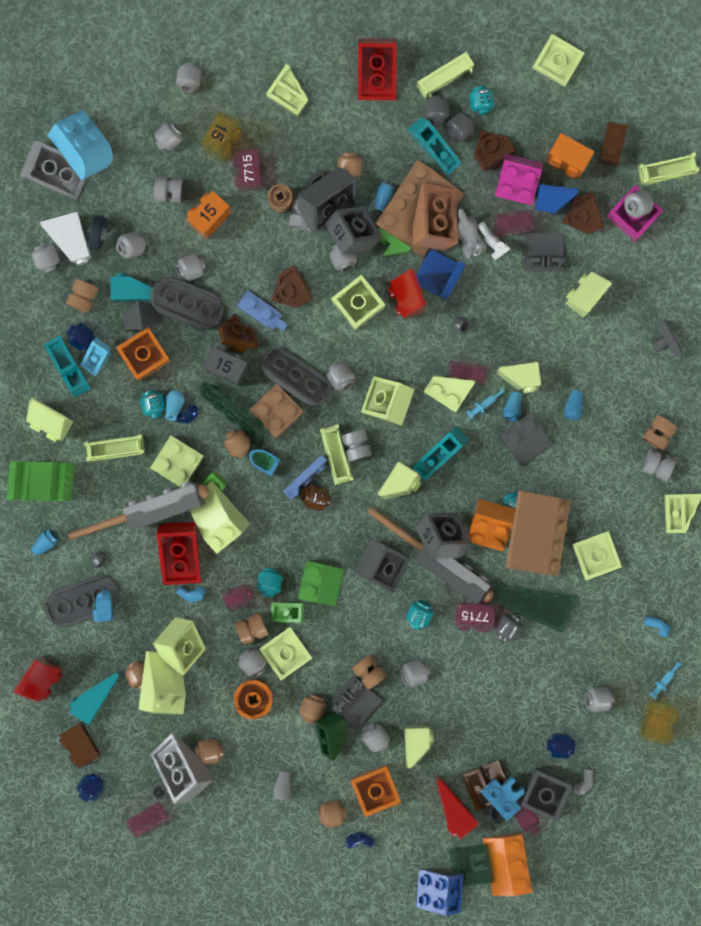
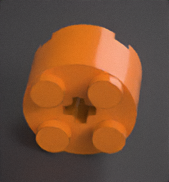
M259 679L244 681L234 694L235 708L241 716L247 719H258L265 716L273 704V692L270 686ZM249 695H257V700H259V702L255 701L254 703H251Z

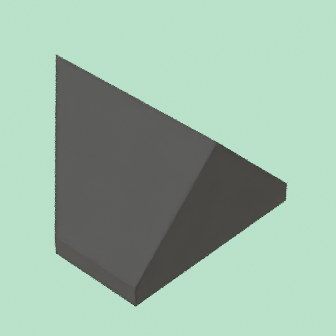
M137 300L123 315L126 332L163 325L162 314L156 311L152 304Z

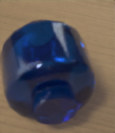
M82 322L77 323L76 326L72 324L66 332L69 335L67 342L79 351L88 350L91 342L96 338L94 337V331Z
M554 733L551 739H547L546 750L550 751V755L553 758L568 759L571 755H574L575 739H572L570 734Z
M93 773L90 775L85 774L76 786V790L79 793L77 797L86 803L89 800L92 802L97 801L105 789L104 781Z

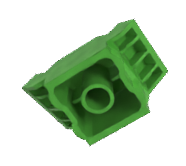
M10 461L6 500L72 501L75 463Z

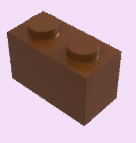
M614 122L607 123L598 163L615 167L619 164L627 125Z
M82 722L59 735L62 747L68 749L71 754L69 758L74 766L77 765L78 768L101 755Z

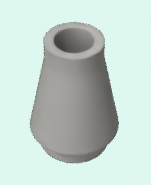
M279 772L273 790L274 799L289 800V796H291L290 773Z

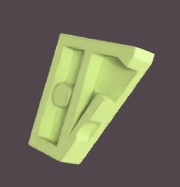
M286 64L266 93V96L296 116H299L307 104L308 98L301 89L289 65Z
M434 375L424 392L456 412L476 380Z
M701 494L664 495L666 533H686L701 500Z

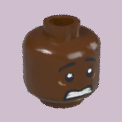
M311 484L303 489L301 501L307 509L322 511L326 506H329L331 496L326 487Z

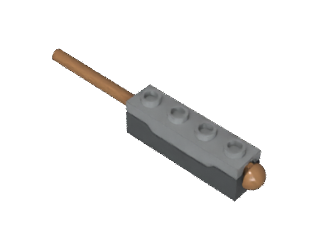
M192 481L181 484V489L175 490L172 487L163 490L164 495L157 496V493L146 496V501L141 503L139 499L129 502V507L123 508L124 514L69 532L68 536L72 540L128 521L130 530H134L206 505L205 498L209 494V489L205 485H200L199 482L193 484Z
M372 506L367 513L420 551L415 557V561L478 605L481 599L485 603L493 599V591L489 589L490 585L487 584L489 580L481 574L479 576L473 574L472 567L466 563L461 565L456 561L458 558L430 559L423 543Z

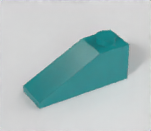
M420 117L407 129L417 144L446 175H449L462 163L429 120Z
M117 273L115 277H110L112 302L151 301L152 287L127 276L125 273Z
M457 426L454 427L412 469L425 482L470 439Z
M116 672L81 694L78 698L74 697L69 705L71 707L69 713L89 725L121 673Z

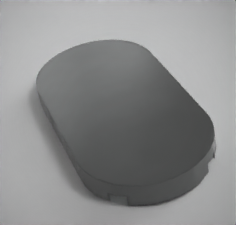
M174 277L161 279L152 287L150 294L151 303L156 311L162 315L201 330L212 329L223 319L224 307L220 302L221 300L210 291Z
M269 349L263 355L261 368L269 379L306 404L319 405L326 401L330 394V388L327 379L321 373L285 349Z
M99 575L57 589L48 596L45 602V615L50 622L61 627L71 626L93 618V604L96 602L97 594L103 590H110L114 608L119 600V588L109 577Z

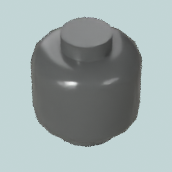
M443 96L431 97L425 104L426 119L435 126L443 125L450 118L449 101L444 99Z
M458 113L447 122L446 133L448 137L452 140L463 141L474 132V120L468 114Z
M513 612L511 615L503 614L495 625V634L505 642L516 640L523 630V624L520 622L521 618Z

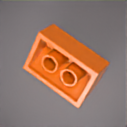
M514 832L482 838L487 857L492 896H516L532 893L522 833Z

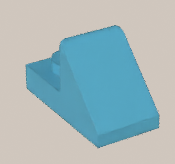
M96 337L91 342L80 366L96 376L112 355L110 353L112 348Z

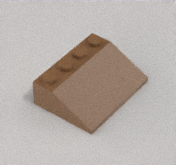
M417 160L376 222L377 229L380 227L410 246L411 251L424 258L429 248L413 245V223L421 184L426 183L455 189L457 205L464 196V193L433 169Z
M524 491L518 492L506 568L558 576L561 568L560 562L564 549V538L567 531L570 500Z

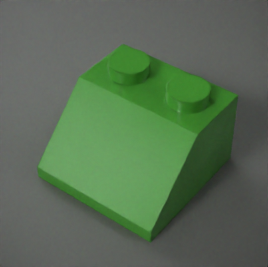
M306 561L298 599L336 606L344 569Z

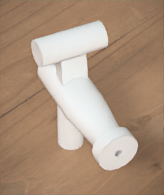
M484 222L478 225L485 236V242L495 250L491 254L495 261L510 250L507 244H504L491 233Z

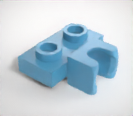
M510 776L502 785L494 778L481 790L485 798L506 821L521 809L516 800L525 793V789L522 786L516 790L511 788L515 783L514 776Z

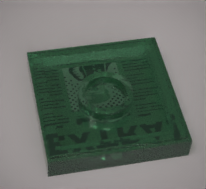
M488 843L449 849L453 873L463 874L462 887L494 883Z

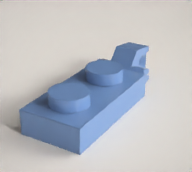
M250 291L245 293L237 305L238 308L267 328L273 330L276 326L284 332L288 326L280 320L282 315Z
M321 455L283 490L290 499L299 494V486L303 485L305 487L312 480L310 476L314 472L319 474L326 467L324 463L327 460Z

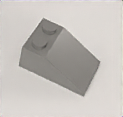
M39 141L33 142L20 173V177L75 200L78 199L85 179L81 180L59 150Z
M175 733L169 735L150 754L174 804L192 801L213 781L205 764Z

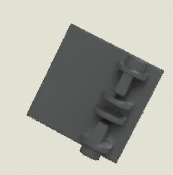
M525 233V272L564 271L563 233Z
M353 675L328 705L336 713L343 716L353 727L358 729L382 700L370 689L367 690L363 683Z

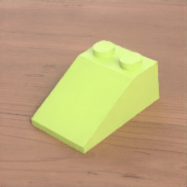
M30 400L26 420L31 424L29 427L37 432L43 430L47 433L46 437L54 442L57 439L63 441L74 421L37 400Z
M211 481L206 485L209 489V494L205 498L206 505L192 509L190 512L203 539L218 553L241 535L250 523Z
M146 651L139 709L151 713L184 714L186 692L183 675L160 658L158 652Z

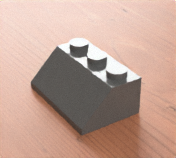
M338 167L298 194V210L313 234L326 227L325 223L336 210L354 208L356 206V178L341 167Z

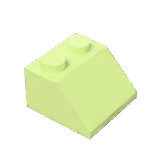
M593 272L589 275L584 274L578 281L580 284L578 289H572L566 296L569 300L565 304L583 318L612 284Z
M538 362L499 367L497 370V375L517 390H523L524 393L535 392L541 386Z
M373 376L361 412L402 426L414 389L398 382Z
M398 461L378 492V495L384 500L410 495L420 487L422 483L420 482L421 477Z
M177 617L173 619L153 643L160 658L181 675H185L206 650L194 622Z
M404 725L407 768H412L430 748V743H433V731L429 729L428 725Z

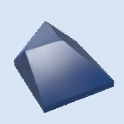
M540 184L536 191L535 211L550 212L553 216L576 197L578 189Z

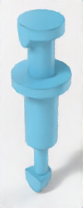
M500 388V392L496 395L489 396L480 404L478 402L475 403L476 408L466 412L469 418L472 420L473 416L478 412L483 414L484 409L493 404L497 397L505 393V389Z
M676 662L674 668L668 671L660 682H655L657 687L653 692L649 693L653 699L656 700L659 697L658 694L661 690L664 692L667 690L665 687L674 677V672L682 665L681 662Z

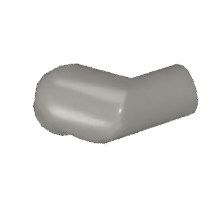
M584 769L583 781L573 786L575 794L584 795L592 788L593 769Z

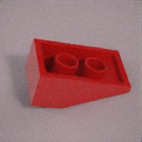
M359 38L358 100H396L397 39Z
M413 268L390 281L388 292L391 299L395 297L397 305H394L397 316H402V319H406L425 311L426 302Z
M196 522L159 524L156 536L163 585L201 583L200 546Z
M45 656L37 658L13 692L37 702L42 701V699L47 700L52 693L50 688L53 683L57 684L62 678L63 674L61 672L63 668Z
M437 775L435 778L447 821V830L454 838L458 836L462 839L478 825V822L440 776Z

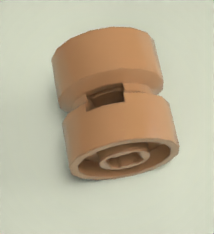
M277 184L269 190L268 201L271 209L277 213H284L291 209L293 196L289 187Z
M75 279L72 286L74 294L68 296L65 304L89 313L92 306L90 299L95 298L99 288Z
M656 415L651 423L652 429H647L642 438L655 448L664 451L669 443L668 438L673 437L678 428L667 419ZM656 432L662 434V437L656 435Z
M259 612L249 616L248 621L243 619L234 623L244 646L254 642L255 637L261 639L269 635Z
M372 653L352 667L357 677H362L361 682L367 690L387 676L383 668L377 666L378 662Z

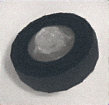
M95 216L90 229H86V232L89 233V248L100 250L105 237H109V233H106V217Z

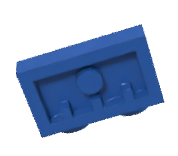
M431 249L416 276L418 284L425 290L447 300L466 264L461 261L456 263Z
M420 869L418 875L417 908L445 916L461 913L463 874L452 873L444 875Z

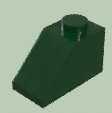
M332 712L315 721L321 754L333 761L341 750L348 733L346 719Z

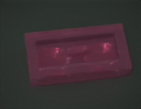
M450 361L448 377H459L458 379L466 380L474 379L476 380L475 385L485 386L488 367Z
M160 801L125 822L133 836L137 838L167 820L169 816Z

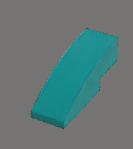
M60 335L44 344L56 369L75 398L91 389L83 372Z

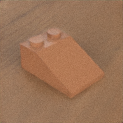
M423 183L421 184L413 223V245L446 251L458 244L456 190Z

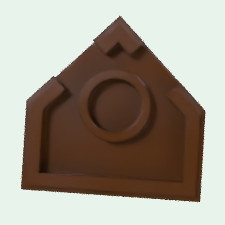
M480 130L474 158L483 172L490 168L494 170L503 165L505 154H516V149L506 135H495Z
M594 192L575 197L563 223L585 234L604 229L603 218Z
M296 265L278 274L271 301L299 308L314 299L308 283Z
M235 313L218 329L221 343L226 345L228 351L245 353L247 348L257 349L259 346L255 330L243 324L239 320L240 317Z

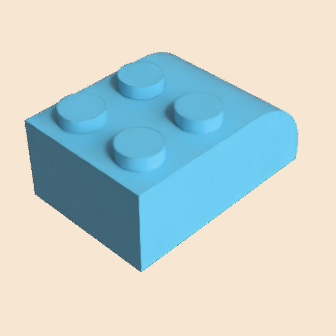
M84 109L56 122L48 133V137L81 180L109 167L113 161V153L109 142Z

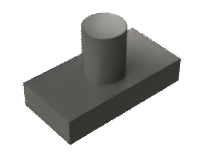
M663 320L657 323L664 336L652 341L656 352L669 346L675 357L683 354L667 321Z

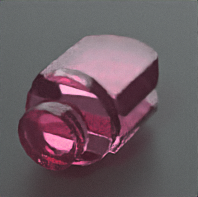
M522 807L516 813V820L525 832L530 830V834L534 836L541 831V828L536 826L540 822L533 811Z

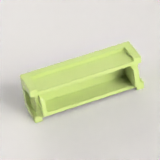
M467 52L419 80L417 87L424 98L428 96L431 98L433 93L467 72L472 74L474 63Z
M696 152L688 156L653 164H640L638 171L642 186L698 173L700 170L695 161Z
M339 424L320 429L335 485L352 481L353 476Z
M142 434L110 440L84 442L87 448L88 457L86 459L88 462L145 454Z

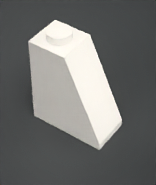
M78 212L40 222L44 230L73 264H86L88 259L92 258Z

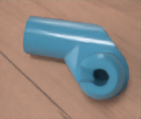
M180 586L176 594L188 602H196L204 598L206 591L203 587L189 591Z
M646 616L644 625L659 628V636H669L671 629L668 624L662 619Z

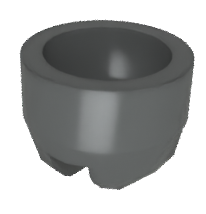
M463 317L455 318V324L452 323L454 330L464 333L469 326V320Z
M99 551L91 556V562L96 568H100L108 559L104 553Z
M162 784L155 785L152 789V796L156 800H164L168 795L167 788ZM165 791V794L156 795V792Z
M493 805L483 810V817L486 820H498L500 813Z

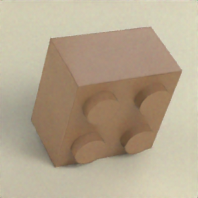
M278 384L249 410L276 439L304 413Z

